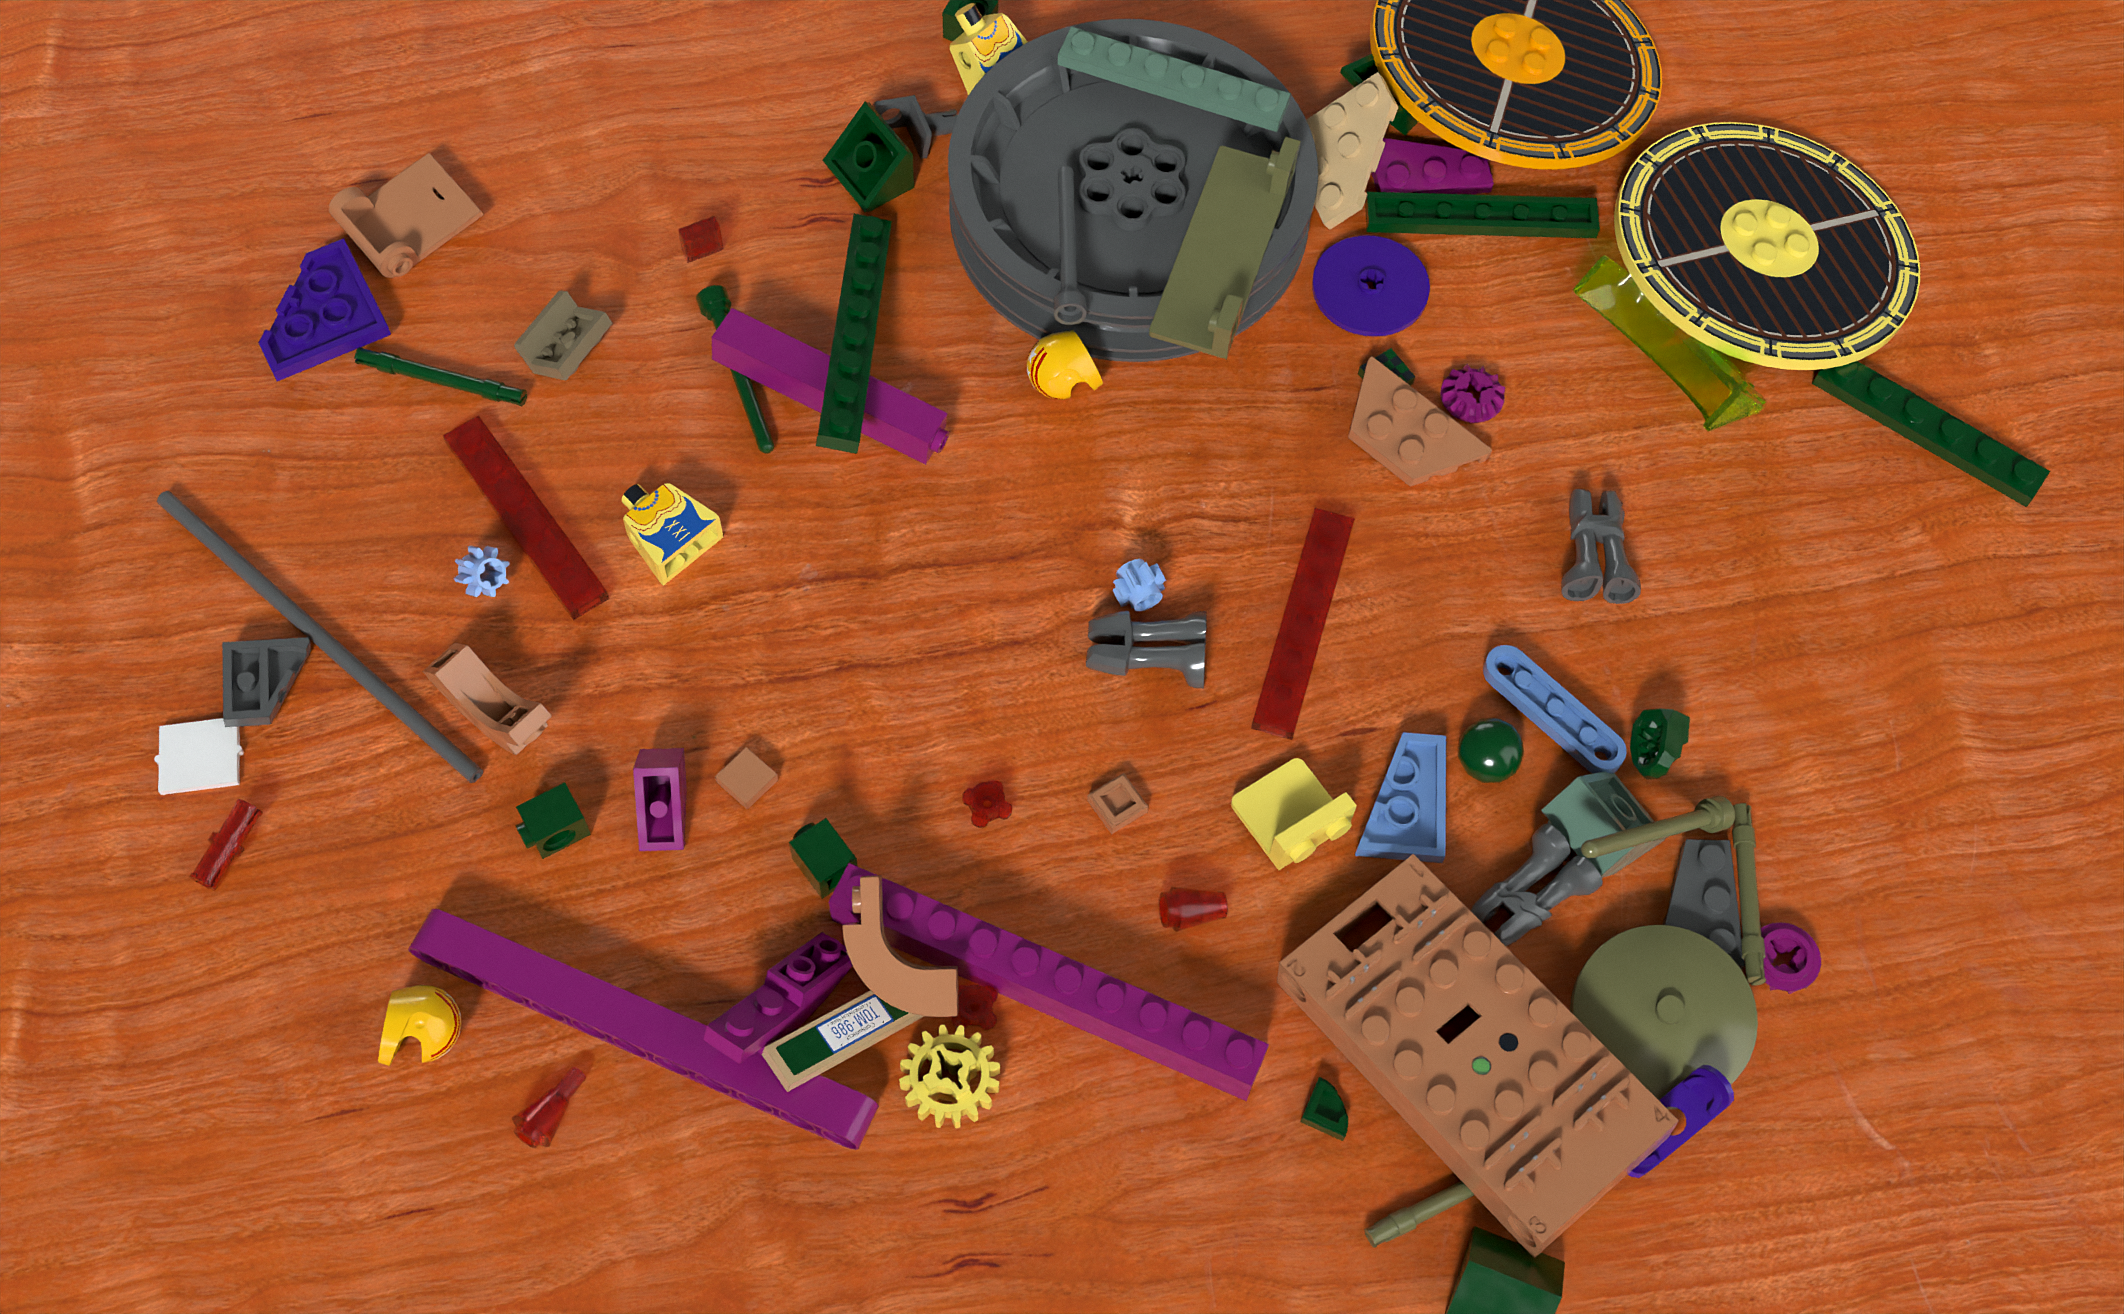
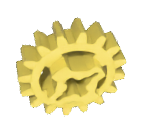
M940 1025L939 1036L935 1038L925 1030L922 1032L923 1045L921 1047L913 1043L908 1045V1053L913 1060L904 1059L900 1062L901 1071L909 1074L899 1079L900 1088L906 1091L912 1090L905 1097L906 1105L912 1107L920 1104L918 1118L924 1120L931 1113L935 1115V1124L938 1128H941L945 1118H952L954 1127L960 1128L961 1116L966 1114L973 1122H976L978 1120V1106L989 1110L992 1107V1099L987 1092H999V1081L990 1077L1000 1074V1064L998 1062H988L994 1056V1048L990 1045L981 1049V1034L978 1032L972 1035L970 1039L965 1038L964 1026L962 1025L958 1026L955 1035H948L945 1025ZM947 1049H958L964 1052L957 1053L953 1051H948ZM926 1059H928L931 1066L930 1072L922 1076L923 1080L919 1082L920 1069ZM941 1064L950 1074L958 1073L959 1088L948 1077L942 1079ZM978 1071H981L980 1084L972 1094L969 1082L977 1076ZM936 1100H947L953 1102L954 1104H942L936 1102Z

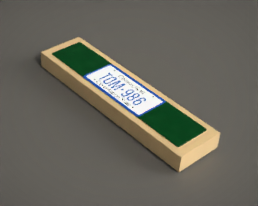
M870 990L764 1047L762 1056L785 1090L789 1092L924 1016L908 1013L891 1006Z

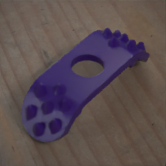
M1702 1065L1659 1100L1666 1108L1675 1107L1680 1109L1686 1117V1127L1680 1134L1670 1135L1667 1140L1628 1174L1629 1176L1640 1178L1646 1175L1731 1105L1734 1101L1733 1089L1729 1081L1719 1070L1710 1065Z

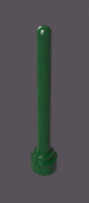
M721 285L706 287L696 296L701 314L707 317L708 320L713 321L716 330L729 313L731 307L727 290ZM730 369L758 448L762 453H771L774 449V441L750 378Z

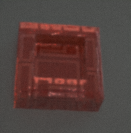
M715 216L678 229L682 253L687 263L724 250L720 226Z

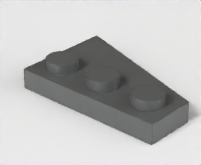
M1686 839L1681 847L1670 891L1671 897L1662 925L1684 928L1706 937L1721 947L1742 970L1745 967V962L1742 958L1741 950L1742 937L1730 840Z

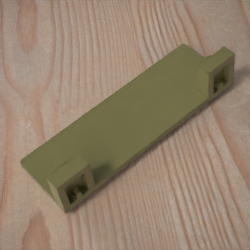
M1285 137L1280 152L1272 151L1270 159L1226 146L1219 147L1149 328L1150 337L1227 359L1295 173L1301 141Z

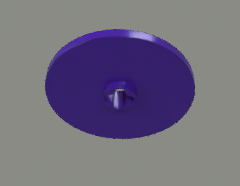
M1363 235L1341 240L1322 254L1314 269L1312 291L1319 309L1338 327L1363 336H1387L1408 328L1421 316L1428 301L1430 283L1424 265L1407 247L1384 237ZM1366 282H1373V286L1376 289H1368Z

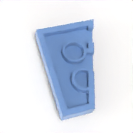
M1403 732L1355 856L1406 860L1414 854L1423 862L1443 863L1446 847V736Z

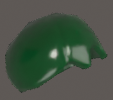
M1485 718L1478 720L1464 730L1459 740L1457 755L1468 775L1482 783H1500L1513 776L1520 768L1524 756V745L1520 733L1512 724L1498 718Z

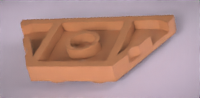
M1373 356L1368 359L1348 434L1350 440L1410 487L1426 482L1432 476H1443L1455 472L1461 465L1476 460L1478 463H1481L1489 458L1492 452L1489 446Z

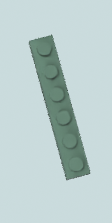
M1072 26L1058 53V65L1274 132H1278L1291 93Z

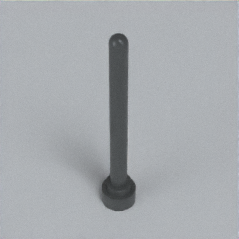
M1065 165L1058 170L1061 290L1054 298L1053 305L1054 318L1058 322L1074 325L1086 318L1087 309L1086 298L1077 287L1074 176L1072 168Z

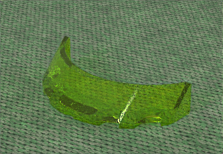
M1603 255L1574 287L1573 292L1629 338L1682 389L1705 419L1703 427L1708 432L1761 413L1766 407L1764 405L1766 403L1765 398L1754 389V384L1724 353L1690 336L1666 318L1642 293L1629 271L1608 256Z

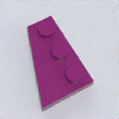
M1383 138L1386 144L1376 172H1371L1376 192L1472 195L1489 193L1494 184L1487 159L1463 149Z

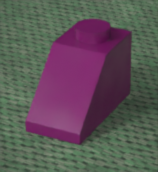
M684 748L640 749L633 767L639 851L684 850L687 793Z

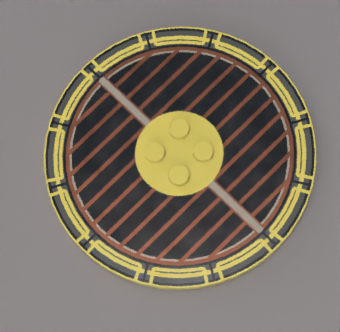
M1721 122L1688 127L1661 138L1641 153L1630 167L1619 189L1614 211L1615 235L1623 262L1632 279L1648 300L1672 323L1705 345L1724 354L1754 364L1787 370H1818L1843 366L1861 360L1887 344L1899 331L1916 302L1920 286L1919 255L1913 235L1899 209L1882 188L1860 168L1838 153L1806 137L1774 127L1751 123Z

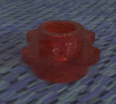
M997 780L979 783L974 788L966 789L962 795L963 803L969 806L971 810V822L978 828H984L990 821L998 818L1008 819L1012 814V805L1005 800L1003 784ZM990 801L992 804L989 807H985L983 803Z
M980 985L958 986L959 1013L957 1016H952L953 1025L956 1028L962 1025L964 1029L968 1026H980L983 1030L992 1029L997 1023V1017L993 1013V1003L998 998L995 988L989 985L984 987ZM972 1004H977L979 1009L972 1011L970 1007Z

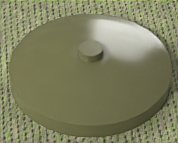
M1648 925L1624 931L1609 939L1592 954L1584 964L1574 984L1570 1012L1658 1100L1702 1065H1710L1716 1068L1732 1084L1743 1072L1751 1058L1758 1029L1757 1008L1752 989L1736 962L1721 947L1698 933L1669 925ZM1668 1107L1667 1109H1678V1108Z

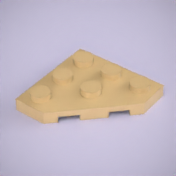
M1378 72L1307 119L1314 139L1318 161V185L1314 205L1323 224L1328 229L1334 228L1363 208L1367 197L1365 188L1371 172H1376L1386 144L1383 138L1389 121H1394L1398 110V105L1384 78Z

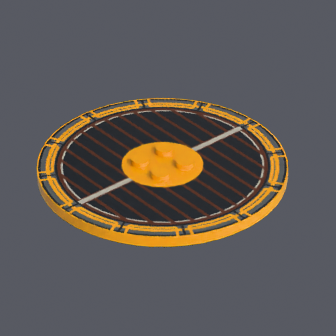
M1377 0L1373 9L1370 22L1371 51L1375 65L1392 95L1403 108L1431 132L1467 152L1488 160L1532 169H1568L1598 163L1618 154L1636 141L1650 122L1661 96L1662 68L1655 44L1644 24L1623 0Z

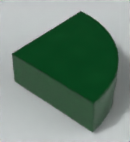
M1319 1077L1300 1122L1343 1141L1348 1129V1115L1344 1103L1338 1095L1336 1088L1327 1080Z

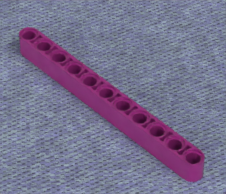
M431 909L408 948L411 954L429 965L846 1148L859 1149L879 1107L868 1096L821 1075L787 1092L760 1053L756 1052L743 1063L738 1064L703 1040L706 1025L439 909Z

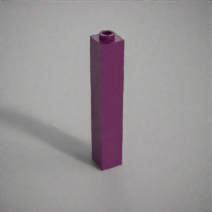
M731 308L711 337L712 360L821 413L830 355ZM869 375L861 433L926 465L933 452L939 454L948 440L950 432L945 430L947 413Z

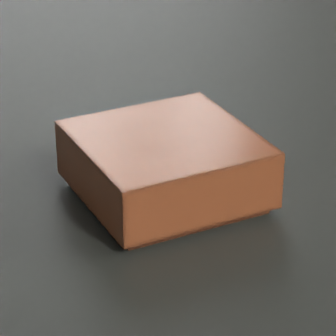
M746 747L715 776V779L733 798L746 809H749L778 781L777 773Z
M1124 773L1087 796L1088 803L1111 835L1148 813V805Z

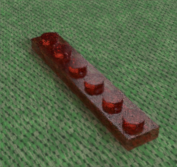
M478 415L444 434L443 437L449 449L573 621L609 600L605 587Z
M1319 508L1314 509L1251 729L1290 740L1293 739L1355 518Z

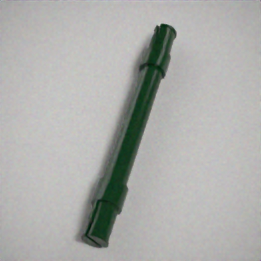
M359 347L355 353L354 359H356V364L374 367L381 372L393 375L396 373L478 394L485 399L497 402L505 401L523 406L527 399V391L525 389L507 386L500 381L484 380L400 358L399 355L383 351L379 353L364 349L363 347Z

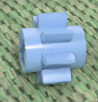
M468 546L469 554L462 559L455 560L458 564L459 575L454 578V581L468 584L466 588L467 595L478 597L482 592L486 596L495 597V589L509 582L506 579V567L510 565L509 561L496 559L498 555L497 548L486 546L482 551L479 547Z
M1135 559L1125 563L1117 570L1116 576L1118 579L1113 581L1115 588L1112 591L1121 607L1130 604L1135 611H1145L1161 601L1163 597L1161 591L1165 589L1163 583L1166 579L1157 563L1149 567L1143 559Z

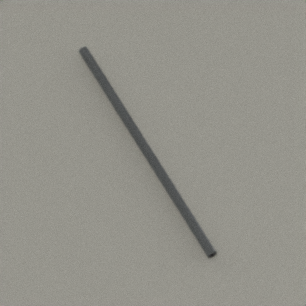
M165 491L159 495L157 503L304 635L309 637L313 643L470 783H475L482 776L483 770L177 497L170 491Z

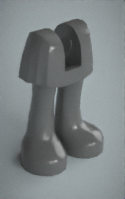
M1129 611L1096 617L1088 622V638L1098 643V645L1088 648L1086 667L1103 673L1126 676L1130 669L1153 667L1176 669L1183 673L1188 686L1204 688L1207 612L1197 611L1182 619L1157 622L1131 621ZM1146 641H1173L1181 642L1186 645L1162 647H1136L1133 646V643Z

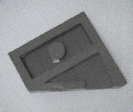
M309 637L222 642L223 721L225 727L272 724L311 652Z

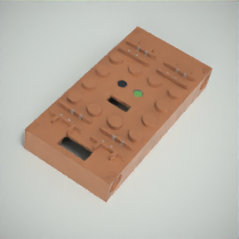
M1414 854L1279 962L1277 976L1279 986L1533 1258L1539 1255L1667 1140L1679 1122ZM1381 907L1392 920L1351 953L1340 939ZM1469 1005L1480 1018L1447 1044L1436 1031Z

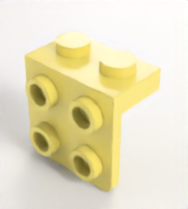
M1299 758L1290 760L1238 792L1231 801L1232 809L1278 870H1281L1293 861L1294 863L1303 861L1316 850L1317 846L1330 839L1333 841L1344 835L1352 826L1351 820L1357 806L1347 792L1333 800L1305 762Z

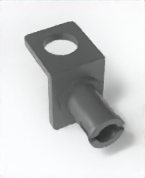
M915 95L876 101L873 104V107L880 115L892 108L900 110L894 118L885 121L892 129L907 127L920 159L927 158L931 137L952 134L958 116L955 109L925 114L921 110Z

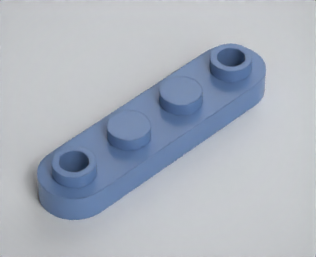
M1500 645L1489 652L1483 665V674L1486 681L1589 772L1593 774L1600 772L1613 774L1620 768L1625 760L1627 749L1623 739L1518 648L1510 645ZM1498 668H1506L1510 675H1502ZM1594 752L1604 753L1607 760L1598 759Z

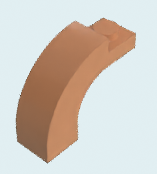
M453 643L422 671L459 712L492 741L512 754L517 755L529 743L537 739L548 726L546 721L552 716L541 703L523 699L505 686L484 665L468 645Z
M882 875L860 877V886H853L852 909L853 914H861V922H846L843 924V937L850 961L861 980L880 999L902 1011L931 1017L957 1016L959 1013L958 966H920L908 962L899 956L889 944L884 931Z

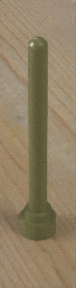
M1713 796L1701 800L1692 812L1587 840L1582 844L1581 852L1587 858H1595L1697 828L1708 833H1716L1726 830L1733 825L1735 810L1727 798Z

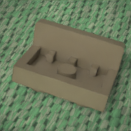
M559 290L516 341L514 347L534 374L566 381L577 371L579 364L591 349L601 341L602 336L613 323L605 312L578 307L567 291Z

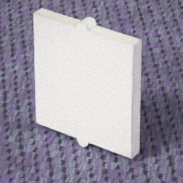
M223 718L159 726V755L154 758L155 762L159 765L158 792L161 795L240 785V756L243 755L244 750L240 746L239 727H225Z

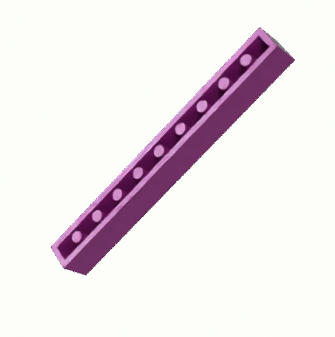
M849 863L829 900L832 921L841 925L846 922H861V914H853L852 888L853 886H860V877L878 875ZM882 877L883 925L886 938L891 947L935 966H958V976L1247 1101L1269 1044Z

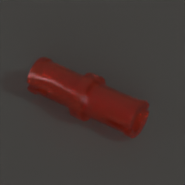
M237 799L218 833L212 832L208 838L211 844L193 873L191 872L189 878L215 891L234 857H240L245 850L242 844L263 812L260 809H256L257 807Z

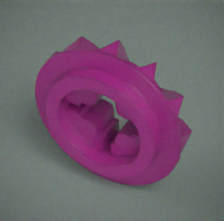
M1466 364L1461 370L1452 369L1449 376L1443 380L1441 400L1447 411L1454 417L1470 423L1485 422L1494 418L1501 411L1504 404L1505 387L1501 386L1498 382V374L1490 375L1485 371L1484 366L1479 369H1472ZM1469 384L1474 386L1476 391H1481L1478 403L1476 398H1473L1472 393L1467 392Z
M1772 923L1762 927L1761 936L1765 944V958L1763 959L1765 983L1769 985L1770 991L1779 989L1791 994L1797 990L1806 989L1817 978L1821 968L1820 951L1813 938L1803 929L1789 923ZM1775 949L1780 954L1790 953L1792 950L1796 951L1789 961L1791 969L1786 964L1776 965L1775 967L1772 965L1773 960L1777 956Z

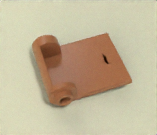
M430 153L368 197L361 189L349 187L338 192L329 204L331 216L381 274L388 278L405 275L414 265L483 216L482 211Z

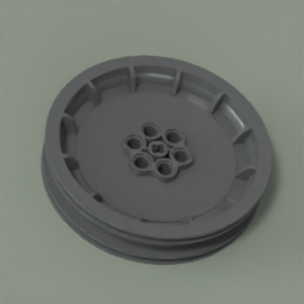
M1110 19L1072 25V27L1290 93L1266 67L1249 54L1220 38L1193 28L1144 19ZM1071 26L1042 35L1017 48L995 64L975 85L956 118L949 144L948 175L950 187V226L957 255L973 285L999 314L1036 339H1041L1052 333L1074 330L1091 358L1148 362L1173 359L1200 352L1150 337L1149 328L1220 146H1226L1270 159L1272 151L1280 152L1285 137L1301 141L1295 173L1235 336L1260 320L1280 300L1293 281L1305 252L1318 185V161L1314 139L1307 120L1292 95L1290 96L1289 105L1278 132H1274L1058 65V53ZM1065 165L1072 168L1074 176L1077 287L1086 298L1087 309L1086 318L1074 325L1058 322L1054 318L1053 305L1054 298L1061 290L1058 170Z

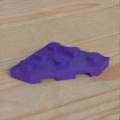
M344 238L306 253L300 264L302 271L294 286L289 285L276 309L278 316L270 331L265 330L258 342L276 381L391 335L388 325Z

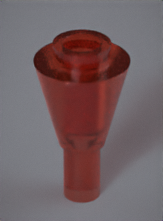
M571 1067L555 1088H551L514 1115L512 1120L516 1125L514 1129L515 1135L532 1148H536L538 1145L549 1147L569 1105V1099L586 1080L585 1074L578 1068Z

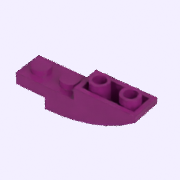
M821 932L770 968L764 985L706 1026L703 1040L738 1064L743 1063L756 1052L762 1055L764 1047L796 1031L844 978L853 966L846 946Z

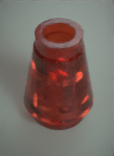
M1171 887L1169 892H1161L1159 896V916L1162 926L1164 928H1173L1175 932L1218 919H1224L1228 914V903L1224 892Z

